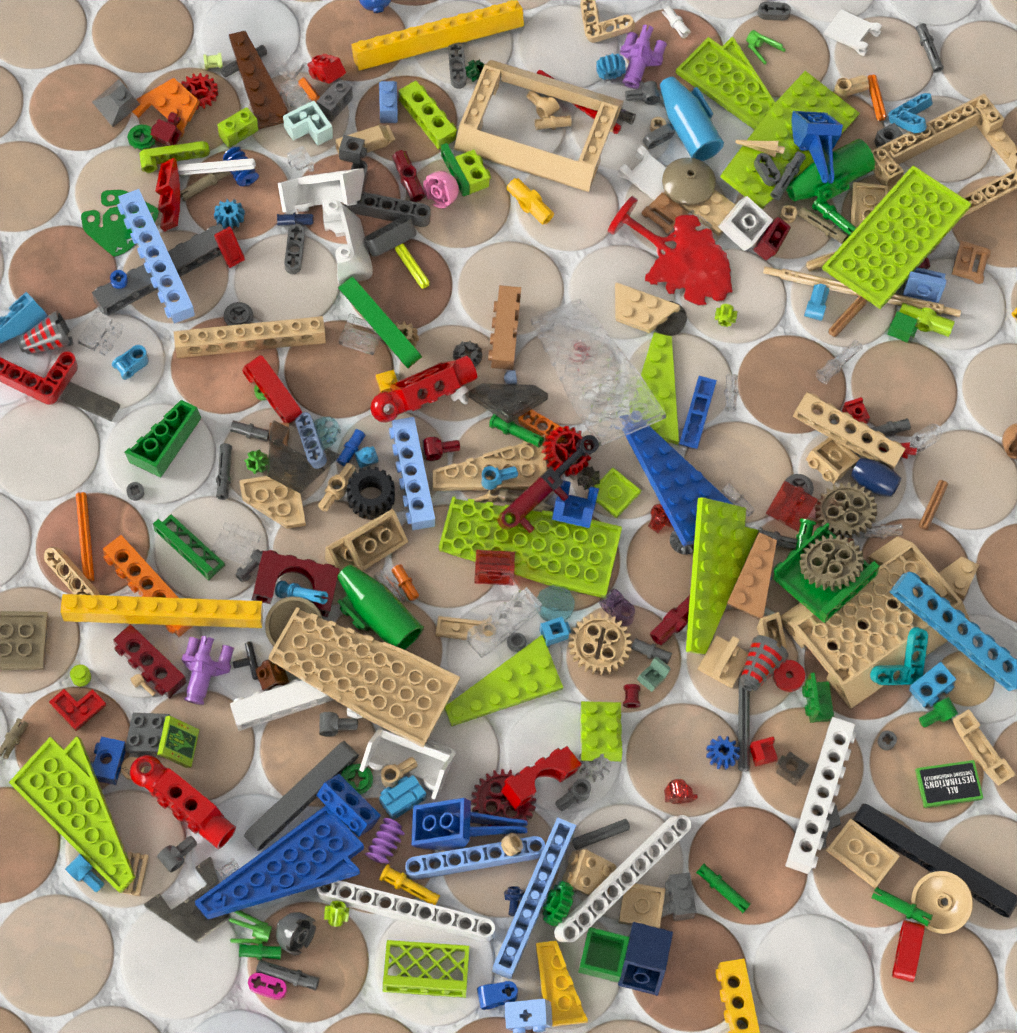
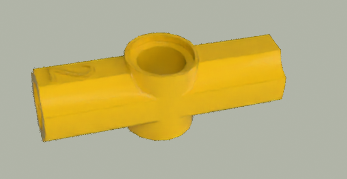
M514 178L510 181L507 190L518 200L522 210L526 213L530 212L542 225L549 223L554 217V212L542 202L540 194L534 189L530 190L519 178Z

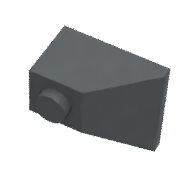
M119 79L92 101L112 127L117 125L140 105Z

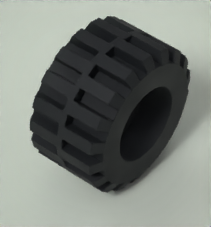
M371 466L367 467V470L361 468L359 473L354 472L352 474L353 478H349L347 485V500L350 509L353 508L355 514L359 513V517L364 518V516H367V519L371 520V517L376 519L379 515H383L392 509V505L395 502V484L390 474L386 475L385 470L379 471L378 467L371 469ZM369 487L377 488L382 492L380 496L374 499L365 498L360 493Z

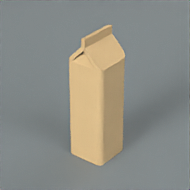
M377 125L348 135L364 139L367 153L386 147L392 141H395L389 125ZM343 137L335 139L338 154Z

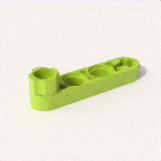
M199 141L145 149L139 153L141 170L152 173L157 170V164H162L172 158H175L177 161L203 158L210 154V148L207 142Z

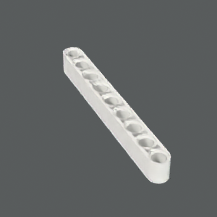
M685 815L670 817L555 928L556 939L562 943L574 942L584 934L690 830V819ZM677 821L680 822V829L677 827ZM664 834H666V836H667V841H666V843H665L664 840H663V835H664ZM650 847H652V849H653V855H652V856H651L650 853H649ZM637 860L640 864L639 869H637L635 865ZM622 874L626 877L625 882L622 881ZM609 887L612 890L611 896H609L607 892ZM594 901L598 903L597 910L593 907ZM581 914L583 915V918H584V921H583L582 924H581L580 921H579V916H580ZM566 928H568L570 933L568 938L565 936Z
M337 881L327 884L331 887V890L327 893L320 890L322 886L316 887L318 897L322 900L329 902L342 901L348 907L487 942L493 938L495 933V925L490 919L360 885ZM348 890L351 892V895L343 898L340 893ZM368 895L371 897V900L368 903H363L360 901V898ZM387 900L391 903V906L382 908L380 903ZM402 906H409L411 911L409 913H402L400 908ZM428 911L431 913V916L424 919L420 916V913ZM442 916H448L451 919V922H449L448 924H443L440 921V918ZM463 921H468L471 924V927L468 929H463L460 926V923ZM487 926L491 929V932L483 934L480 928Z

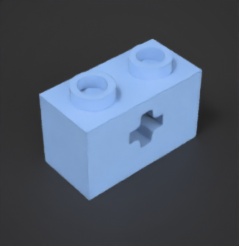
M547 999L505 1003L506 1029L513 1031V1033H526V1030L533 1029V1032L546 1031V1028L552 1027L551 1002Z

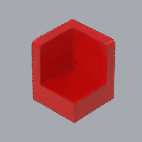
M774 736L751 742L750 753L755 767L777 761L778 757L773 746L775 742Z

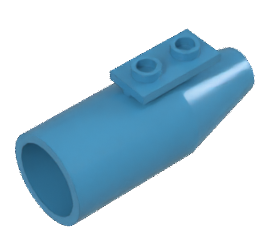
M672 76L664 79L660 84V89L667 116L690 157L701 161L712 158L723 148L724 142L710 120L713 116L711 108L698 87H695L690 92L675 77Z

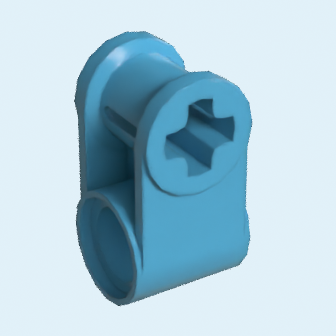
M135 345L113 360L112 367L121 373L123 380L131 378L148 364L149 358L146 349L141 345ZM138 355H143L141 358H135Z

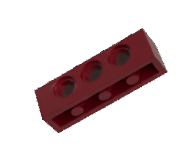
M131 624L113 639L114 650L121 657L124 655L128 659V664L134 670L138 668L142 672L141 676L148 683L151 681L155 685V690L161 696L165 694L170 699L187 683L185 676ZM133 647L140 648L137 652L130 651ZM146 660L153 661L151 665H144ZM160 673L167 674L165 678H157Z

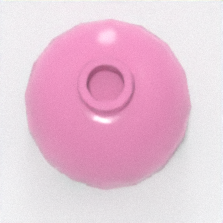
M437 171L426 177L427 179L423 182V189L427 199L431 198L436 202L433 204L435 207L440 209L446 208L456 200L459 186L456 179L450 173Z

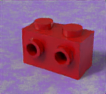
M328 54L317 55L307 64L309 67L308 72L313 79L328 84L346 74L340 58Z

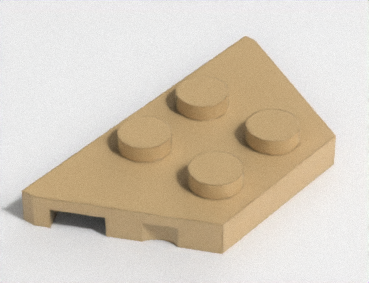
M617 282L615 284V318L617 322L650 333L659 324L668 320V316L680 310V305Z

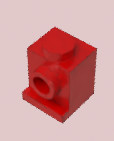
M862 397L844 403L842 412L850 414L858 422L868 424L870 416L864 406Z

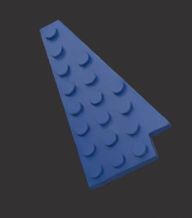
M636 413L620 417L618 423L682 545L694 544L698 498L703 497L734 504Z
M324 806L194 901L195 905L207 919H211L360 874V870L350 859L365 849L364 844L327 806Z

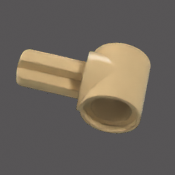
M532 90L526 96L528 100L536 105V112L541 119L549 118L560 109L558 102L553 97L542 98Z
M410 757L399 765L385 766L381 771L382 784L385 787L391 788L397 786V782L405 774L418 766L416 760ZM389 773H393L396 776L393 780L385 778Z

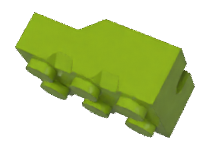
M581 701V761H593L595 758H599L600 754H604V758H607L609 761L621 762L623 753L621 702Z

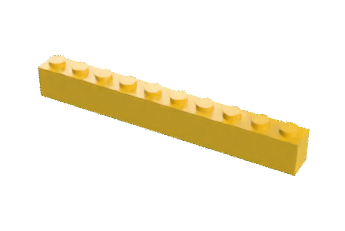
M510 0L506 3L476 9L468 13H461L450 18H443L420 26L409 27L405 30L394 31L390 34L360 40L351 44L354 62L360 71L445 48L458 42L463 43L523 27V8L517 0Z
M62 594L60 613L63 621L262 628L264 610L262 601Z

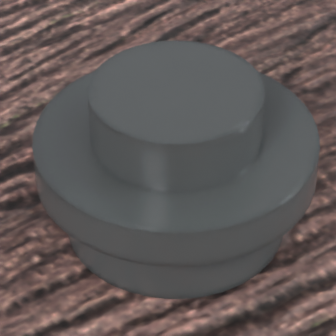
M513 633L507 639V646L511 651L519 652L526 647V638L521 633Z

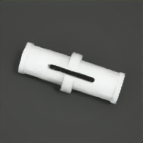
M671 6L664 8L662 14L668 19L670 26L675 28L682 38H686L691 31L684 24L682 17L678 16Z

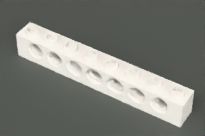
M832 717L787 858L786 867L809 874L811 868L815 869L819 857L815 856L817 850H821L824 839L821 838L822 831H827L830 822L826 818L828 813L832 814L835 803L832 802L833 795H838L841 785L837 784L839 778L843 779L846 770L843 763L844 760L848 761L851 753L848 746L849 743H854L857 732L853 731L855 727L853 723ZM834 740L842 741L843 745L836 744ZM834 757L838 762H832L829 758ZM823 775L831 776L832 780L825 779ZM818 793H825L827 797L822 798L818 795ZM818 810L822 815L816 816L812 811ZM807 828H812V829H814V830L816 831V833H815V834L809 833V832L807 831ZM807 846L810 852H804L801 847Z

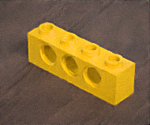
M745 959L720 962L718 969L715 970L717 982H721L720 999L721 1002H725L724 1018L725 1022L729 1023L731 1030L728 1033H760ZM728 980H736L738 983V987H730L728 984ZM732 1001H741L742 1008H735ZM737 1021H744L747 1028L740 1029L737 1026Z

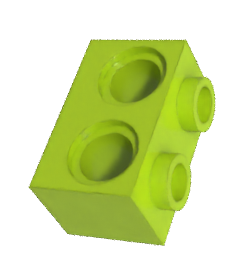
M475 150L455 157L470 185L469 194L489 187L490 172L484 168L482 157L477 155Z

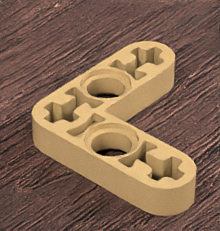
M581 0L580 6L584 31L588 41L592 43L629 33L635 28V22L630 15H623L600 22L596 1ZM589 3H591V4H590V9H591L590 11H589L588 8H587V6H588ZM589 17H595L593 22H587ZM614 26L612 31H606L607 27ZM591 28H594V30H595V33H594L595 35H593V36H592L593 32H592V29H591Z

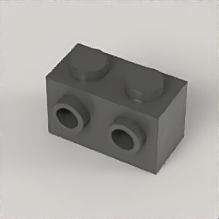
M690 872L669 875L667 882H665L666 894L670 896V902H668L669 913L673 914L674 921L694 919L697 912Z

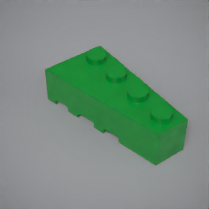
M180 400L163 416L164 419L158 424L155 423L144 437L141 436L131 449L128 448L124 452L130 464L160 478L163 476L201 420L198 408L183 400Z

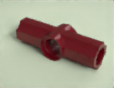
M396 151L392 155V160L400 176L401 184L404 186L410 201L420 202L425 198V193L417 177L416 168L412 165L407 151Z
M690 595L677 608H672L665 615L663 621L650 632L652 640L657 645L662 646L675 633H679L688 624Z

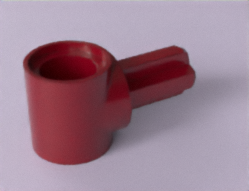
M427 437L422 441L427 461L439 460L442 458L443 453L460 451L459 440L441 442V439L438 437Z

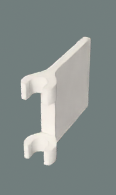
M841 9L825 30L824 35L853 48L861 56H865L868 51L866 48L869 44L863 42V39L868 32L878 37L881 33L882 25L868 22Z
M641 145L635 156L642 161L632 171L626 164H623L619 168L618 175L629 180L651 199L655 200L662 192L664 193L662 177L666 167L652 157L648 150Z

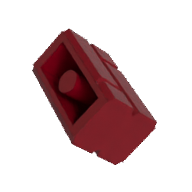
M780 217L773 219L753 248L754 252L764 260H768L771 256L777 254L791 229L790 225Z

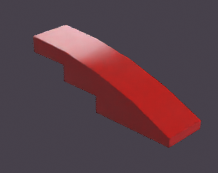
M175 158L161 164L155 190L160 195L157 210L162 213L160 228L164 232L178 226L180 181L177 160Z

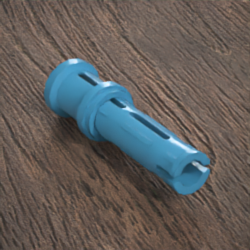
M279 581L275 587V594L279 598L297 596L321 604H325L328 600L322 598V596L328 597L327 592L303 588L297 583L288 584L286 581Z

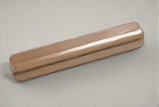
M859 296L829 328L828 333L836 337L866 305L867 300Z
M938 481L919 523L920 528L928 530L947 489L948 483L946 481Z

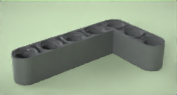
M361 160L360 164H352L351 170L363 168L365 175L361 199L357 201L356 205L347 206L344 204L354 214L387 221H395L401 217L410 216L414 226L426 227L430 224L431 209L426 204L364 192L368 180V165L363 160Z

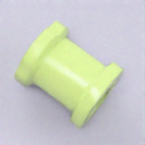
M221 53L210 56L203 54L205 70L216 67L221 69L223 67Z

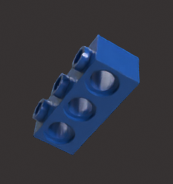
M340 774L326 781L316 795L358 837L373 829L381 817Z

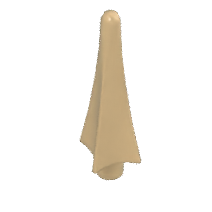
M738 139L735 141L737 144L753 148L773 157L776 156V153L783 154L785 149L783 146H778L779 141Z

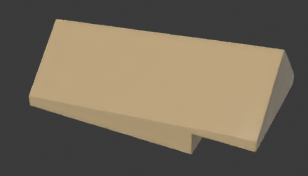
M391 509L328 545L325 549V560L339 568V573L350 564L364 571L408 543L395 511Z

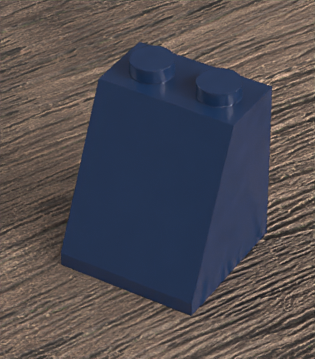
M633 922L618 986L658 996L666 972L673 932Z

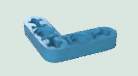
M920 94L888 113L890 123H895L898 127L912 133L925 131L927 129L925 118L916 114L933 104L931 94Z

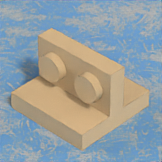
M716 636L697 670L733 688L744 668L748 652L738 647L740 639L733 636L730 642Z

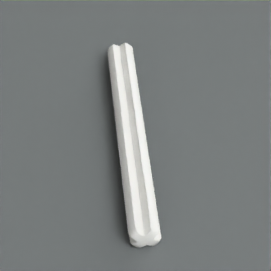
M252 158L177 166L179 176L251 170L255 169L256 163Z

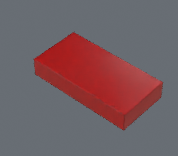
M231 227L214 235L229 268L246 260Z

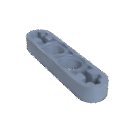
M303 412L296 418L295 423L307 460L313 468L318 469L326 464L327 457L314 419L308 412ZM313 431L311 435L305 437L307 433ZM313 444H317L313 449H309Z

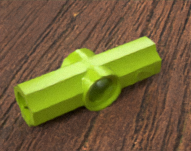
M903 303L899 311L917 319L915 327H918V330L923 332L933 331L949 337L955 321L936 315V312L930 308L919 309Z

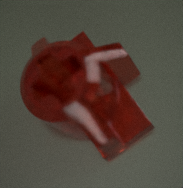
M656 504L651 509V521L648 527L659 533L665 525L670 527L672 524L663 506Z
M683 779L670 781L664 789L665 803L682 804L693 802L698 798L697 794H693L692 788Z

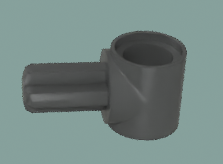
M648 81L641 86V89L625 91V99L627 101L642 99L647 105L656 104L660 101L657 83Z
M334 712L320 713L319 735L331 737L336 736L338 730L358 729L357 719L339 718V715Z
M583 778L577 779L568 788V793L555 802L557 808L560 811H564L575 802L586 801L591 791L590 782ZM584 787L587 792L583 794L578 793L576 788Z
M189 836L176 847L174 845L165 847L157 855V858L172 873L183 865L185 860L183 856L195 848L197 842L192 836Z

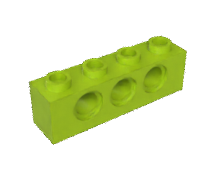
M414 81L399 90L400 103L438 150L441 149V145L450 144L456 140L457 128L455 124L450 123L445 112L437 107L436 101L432 97L428 96L423 85L420 86L417 81Z

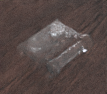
M350 313L339 338V344L374 355L381 337L377 333L374 335L352 328L353 324L374 330L366 320Z

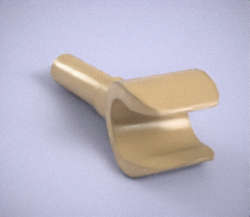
M495 488L488 490L486 495L474 498L473 500L475 502L484 500L495 502L499 495H491L496 492L497 489Z
M140 674L130 678L135 688L142 685L152 696L156 694Z

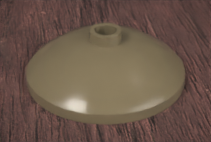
M680 158L666 167L662 177V185L665 193L675 202L683 205H698L707 201L712 196L716 186V178L713 170L703 161L695 158Z
M297 596L287 597L276 602L269 610L265 620L266 635L272 646H275L297 607L301 611L316 614L319 618L323 619L318 607L311 601Z

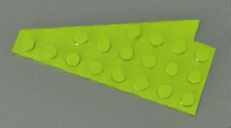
M708 37L676 69L675 73L692 86L698 87L702 93L754 130L775 104L770 93L733 37L723 46Z
M76 736L64 749L57 741L49 737L9 783L119 893H122L136 877L82 739Z

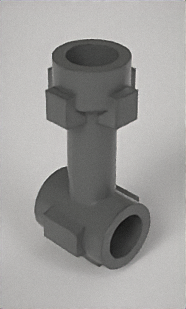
M255 550L250 556L252 561L244 569L242 567L237 569L235 575L241 582L248 581L251 578L249 574L259 565L263 551Z

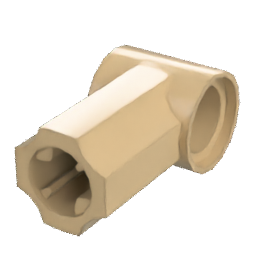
M864 75L850 79L839 78L833 92L841 99L846 100L849 95L868 90L869 80Z

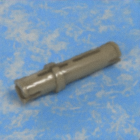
M230 171L207 173L205 177L181 190L180 197L185 202L209 186L218 184L219 180L230 175Z
M803 206L798 213L799 217L824 232L825 236L832 237L841 244L847 240L848 234L836 228L834 223L830 224ZM810 217H812V218H814L815 220H817L818 222H820L821 225H820L819 223H817L816 221H814L813 219H811ZM825 226L828 227L829 229H831L832 231H834V232L837 233V234H834L833 232H831L830 230H828L827 228H825Z

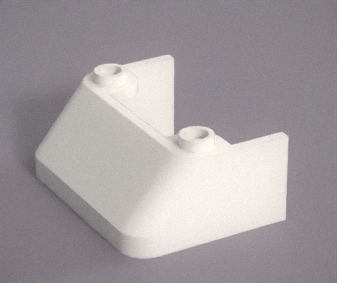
M364 169L308 175L278 183L283 212L298 209V212L308 211L309 207L322 205V201L328 199H337L347 206L356 205L357 201L361 199L365 176Z
M380 726L368 742L359 771L363 772L368 765L374 770H381L387 765H399L408 758L413 757L418 766L408 773L424 779L423 784L426 786V789L433 792L431 798L436 799L443 788L456 751L429 739L423 748Z

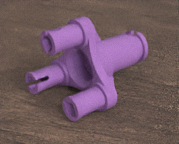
M647 25L642 26L639 38L634 32L627 33L625 43L620 49V54L629 60L622 82L628 88H639V83L642 80L646 67L662 65L667 43L658 40L656 41L654 51L651 50L649 40L653 27L650 25L648 30Z
M202 636L200 640L189 637L186 652L181 659L189 671L192 672L186 691L187 697L184 700L204 705L203 700L206 698L211 677L230 672V662L235 648L222 645L219 660L215 662L209 656L214 641L213 638Z

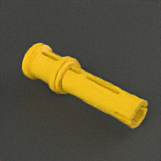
M389 864L386 865L379 878L380 881L384 880L393 885L394 889L400 890L401 888L429 904L436 905L441 896L407 878L406 873H400L390 868Z

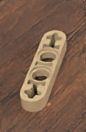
M48 548L45 551V562L73 594L100 595L99 591L60 548ZM64 565H67L69 568L67 575L63 572ZM77 578L81 581L79 589L75 586Z

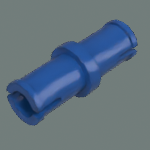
M355 429L350 440L344 444V449L336 460L337 463L344 467L349 463L366 436L364 432Z

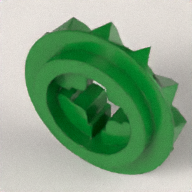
M140 124L131 128L127 136L129 145L141 151L145 148L150 149L151 145H155V139L150 135L152 127ZM142 133L145 137L143 142L140 141Z
M361 764L349 765L344 769L341 776L359 794L367 793L373 783L372 772L368 767L363 772L359 771ZM356 773H358L359 779H363V781L359 782L358 787H356L354 781H351L355 779Z

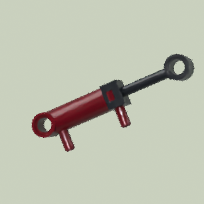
M586 435L578 440L576 452L555 471L552 468L547 469L529 488L499 514L497 519L499 526L502 529L509 530L520 523L528 533L534 531L535 528L525 517L553 491L561 500L565 501L568 499V495L560 487L564 482L560 476L581 456L586 457L597 451L599 447L597 438L592 435ZM584 441L591 445L590 450L585 449ZM506 514L512 517V524L505 521Z

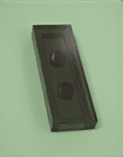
M72 382L68 383L60 396L61 400L108 421L113 420L120 408L119 403Z

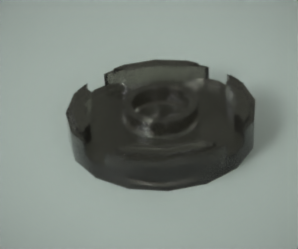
M680 305V310L677 313H672L667 317L668 320L659 324L654 330L667 336L679 334L687 322L684 308Z

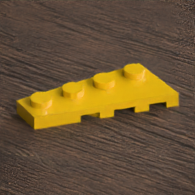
M557 941L536 943L542 999H547L551 1002L552 1027L588 1023Z

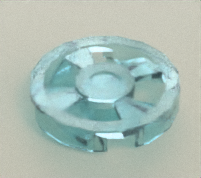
M321 417L315 420L323 448H329L337 441V434L341 433L340 425L332 417ZM327 421L333 423L329 429L325 426ZM312 432L307 433L305 437L311 435ZM313 444L310 448L313 449L317 444Z

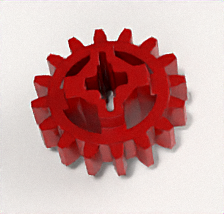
M193 73L192 78L186 76V82H181L182 86L199 100L200 103L196 110L199 109V106L206 109L205 105L212 106L211 101L216 102L218 86L214 82V78L209 79L208 74L203 77L202 73H199L198 76Z

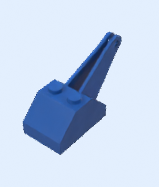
M793 111L791 123L794 144L801 150H810L822 183H827L828 181V183L832 184L834 181L832 149L841 137L843 125L826 112Z
M466 798L413 806L411 845L420 849L443 851L462 849L470 841V837L527 833V828L524 826L528 825V821L471 812V801ZM470 823L498 826L470 827Z

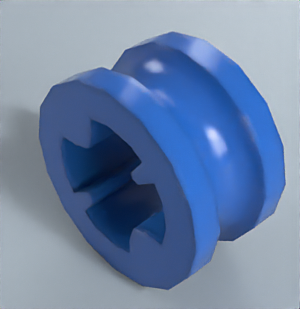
M115 270L111 273L110 280L114 288L122 289L127 285L128 279L124 271ZM117 277H121L120 282H117Z

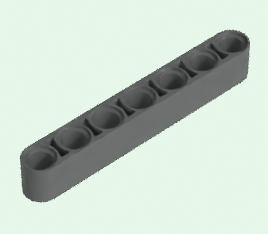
M342 741L245 832L244 837L258 851L263 849L317 798V793L326 781L338 774L342 775L344 769L352 765L359 757V754L345 741Z

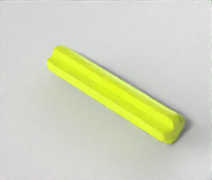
M402 243L396 246L395 251L422 289L428 287L429 280L405 245Z

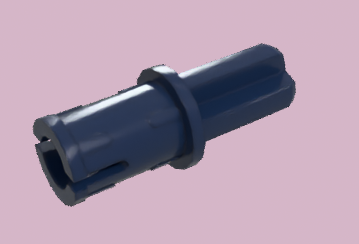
M296 212L284 215L277 214L278 226L312 225L314 223L313 214H296Z

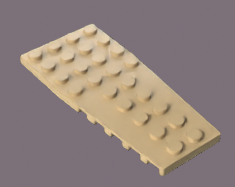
M298 607L293 612L269 654L271 662L367 720L423 748L460 680L459 676L404 649L386 642H379L374 640L373 637L359 634L351 628L336 625V622L326 621L319 618L316 614L301 611Z

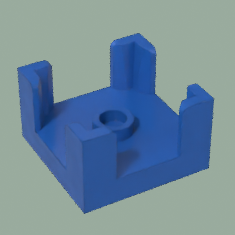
M564 481L560 487L568 495V499L563 501L557 496L552 520L590 528L599 488L590 487L586 499L569 495L571 482Z

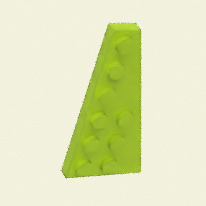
M654 332L628 415L636 413L666 442L678 445L679 433L672 337Z
M543 635L539 636L447 704L445 712L451 727L562 690L563 685Z

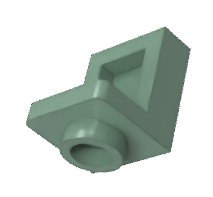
M655 657L650 666L639 675L637 681L653 692L666 679L671 668L658 657Z

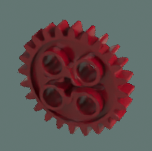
M501 769V774H497L493 770L492 777L486 773V780L480 778V785L475 784L474 789L477 792H472L471 795L475 798L471 800V805L475 806L472 808V812L528 821L527 818H533V814L530 811H535L536 807L531 804L536 803V798H532L530 802L515 810L502 792L493 793L491 791V788L494 786L502 790L505 785L504 781L512 775V770L510 769L508 774H505L504 769ZM502 799H506L505 805L501 804ZM493 805L497 810L489 812L486 810V807ZM513 810L516 812V815L509 817L506 812Z

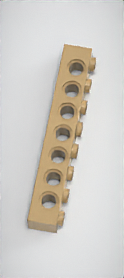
M323 316L174 331L177 358L326 343Z

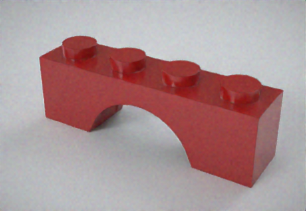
M568 746L561 750L557 748L546 759L542 757L537 760L531 768L526 766L520 771L519 775L508 777L504 781L505 785L501 792L516 810L530 802L537 792L535 788V780L537 778L551 777L559 782H563L576 774L582 764Z

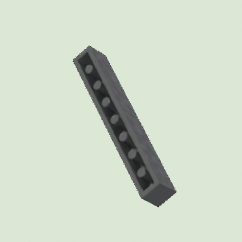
M220 223L209 227L201 234L194 235L184 243H179L175 248L168 251L179 277L222 255L214 237L215 234L224 230ZM144 264L126 273L128 283L124 288L116 289L110 282L104 286L97 287L92 292L94 302L104 317L115 313L158 289L153 287L150 279L152 277L151 272H146ZM117 277V282H120L121 277Z

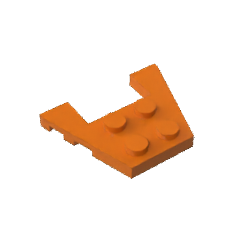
M172 78L137 98L136 100L140 105L132 113L139 118L152 105L168 120L170 112H174L181 118L180 123L176 127L182 132L180 137H183L184 129L187 123L191 121L200 102L175 78Z

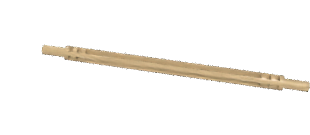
M764 267V274L781 277L780 279L809 286L824 284L829 290L860 296L837 280L784 268L780 270ZM894 294L887 302L899 306L905 303L919 309L930 308L939 315L943 313L960 317L961 310L945 307L944 304Z

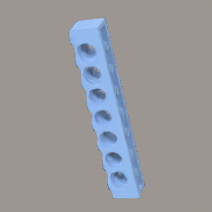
M137 189L118 196L120 204H117L118 210L121 215H125L124 223L126 228H131L132 233L130 235L134 244H138V254L141 259L144 258L146 261L144 267L147 273L151 272L152 277L150 279L153 287L159 290L157 295L160 302H164L166 305L164 310L167 318L171 317L175 324L195 316L193 305L140 190Z
M557 817L494 962L492 972L510 980L512 979L541 912L543 903L547 898L574 835L575 824Z

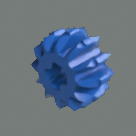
M718 736L717 740L712 739L710 741L711 745H708L706 748L708 751L706 758L711 759L710 765L716 763L717 769H720L721 765H723L725 770L729 768V765L734 767L736 764L735 760L740 758V755L737 754L740 751V747H734L736 740L729 742V736H726L725 740L721 736Z

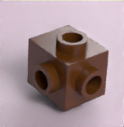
M269 659L263 661L262 665L255 669L263 691H269L274 686H285L289 683L286 670Z

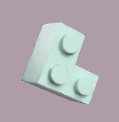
M315 101L283 116L284 128L293 141L309 133L317 146L333 138L332 125Z

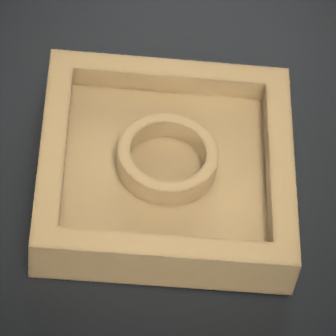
M635 883L622 896L618 923L632 926V923L636 922L660 928L665 888Z

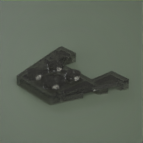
M273 420L270 425L267 476L301 494L337 460L339 454L324 447L327 457L326 464L318 469L313 468L305 455L282 444L289 428Z
M208 857L195 867L207 885L174 909H170L160 894H157L144 904L147 910L156 914L163 921H166L196 943L230 919L229 913L207 919L194 902L219 884L211 857Z

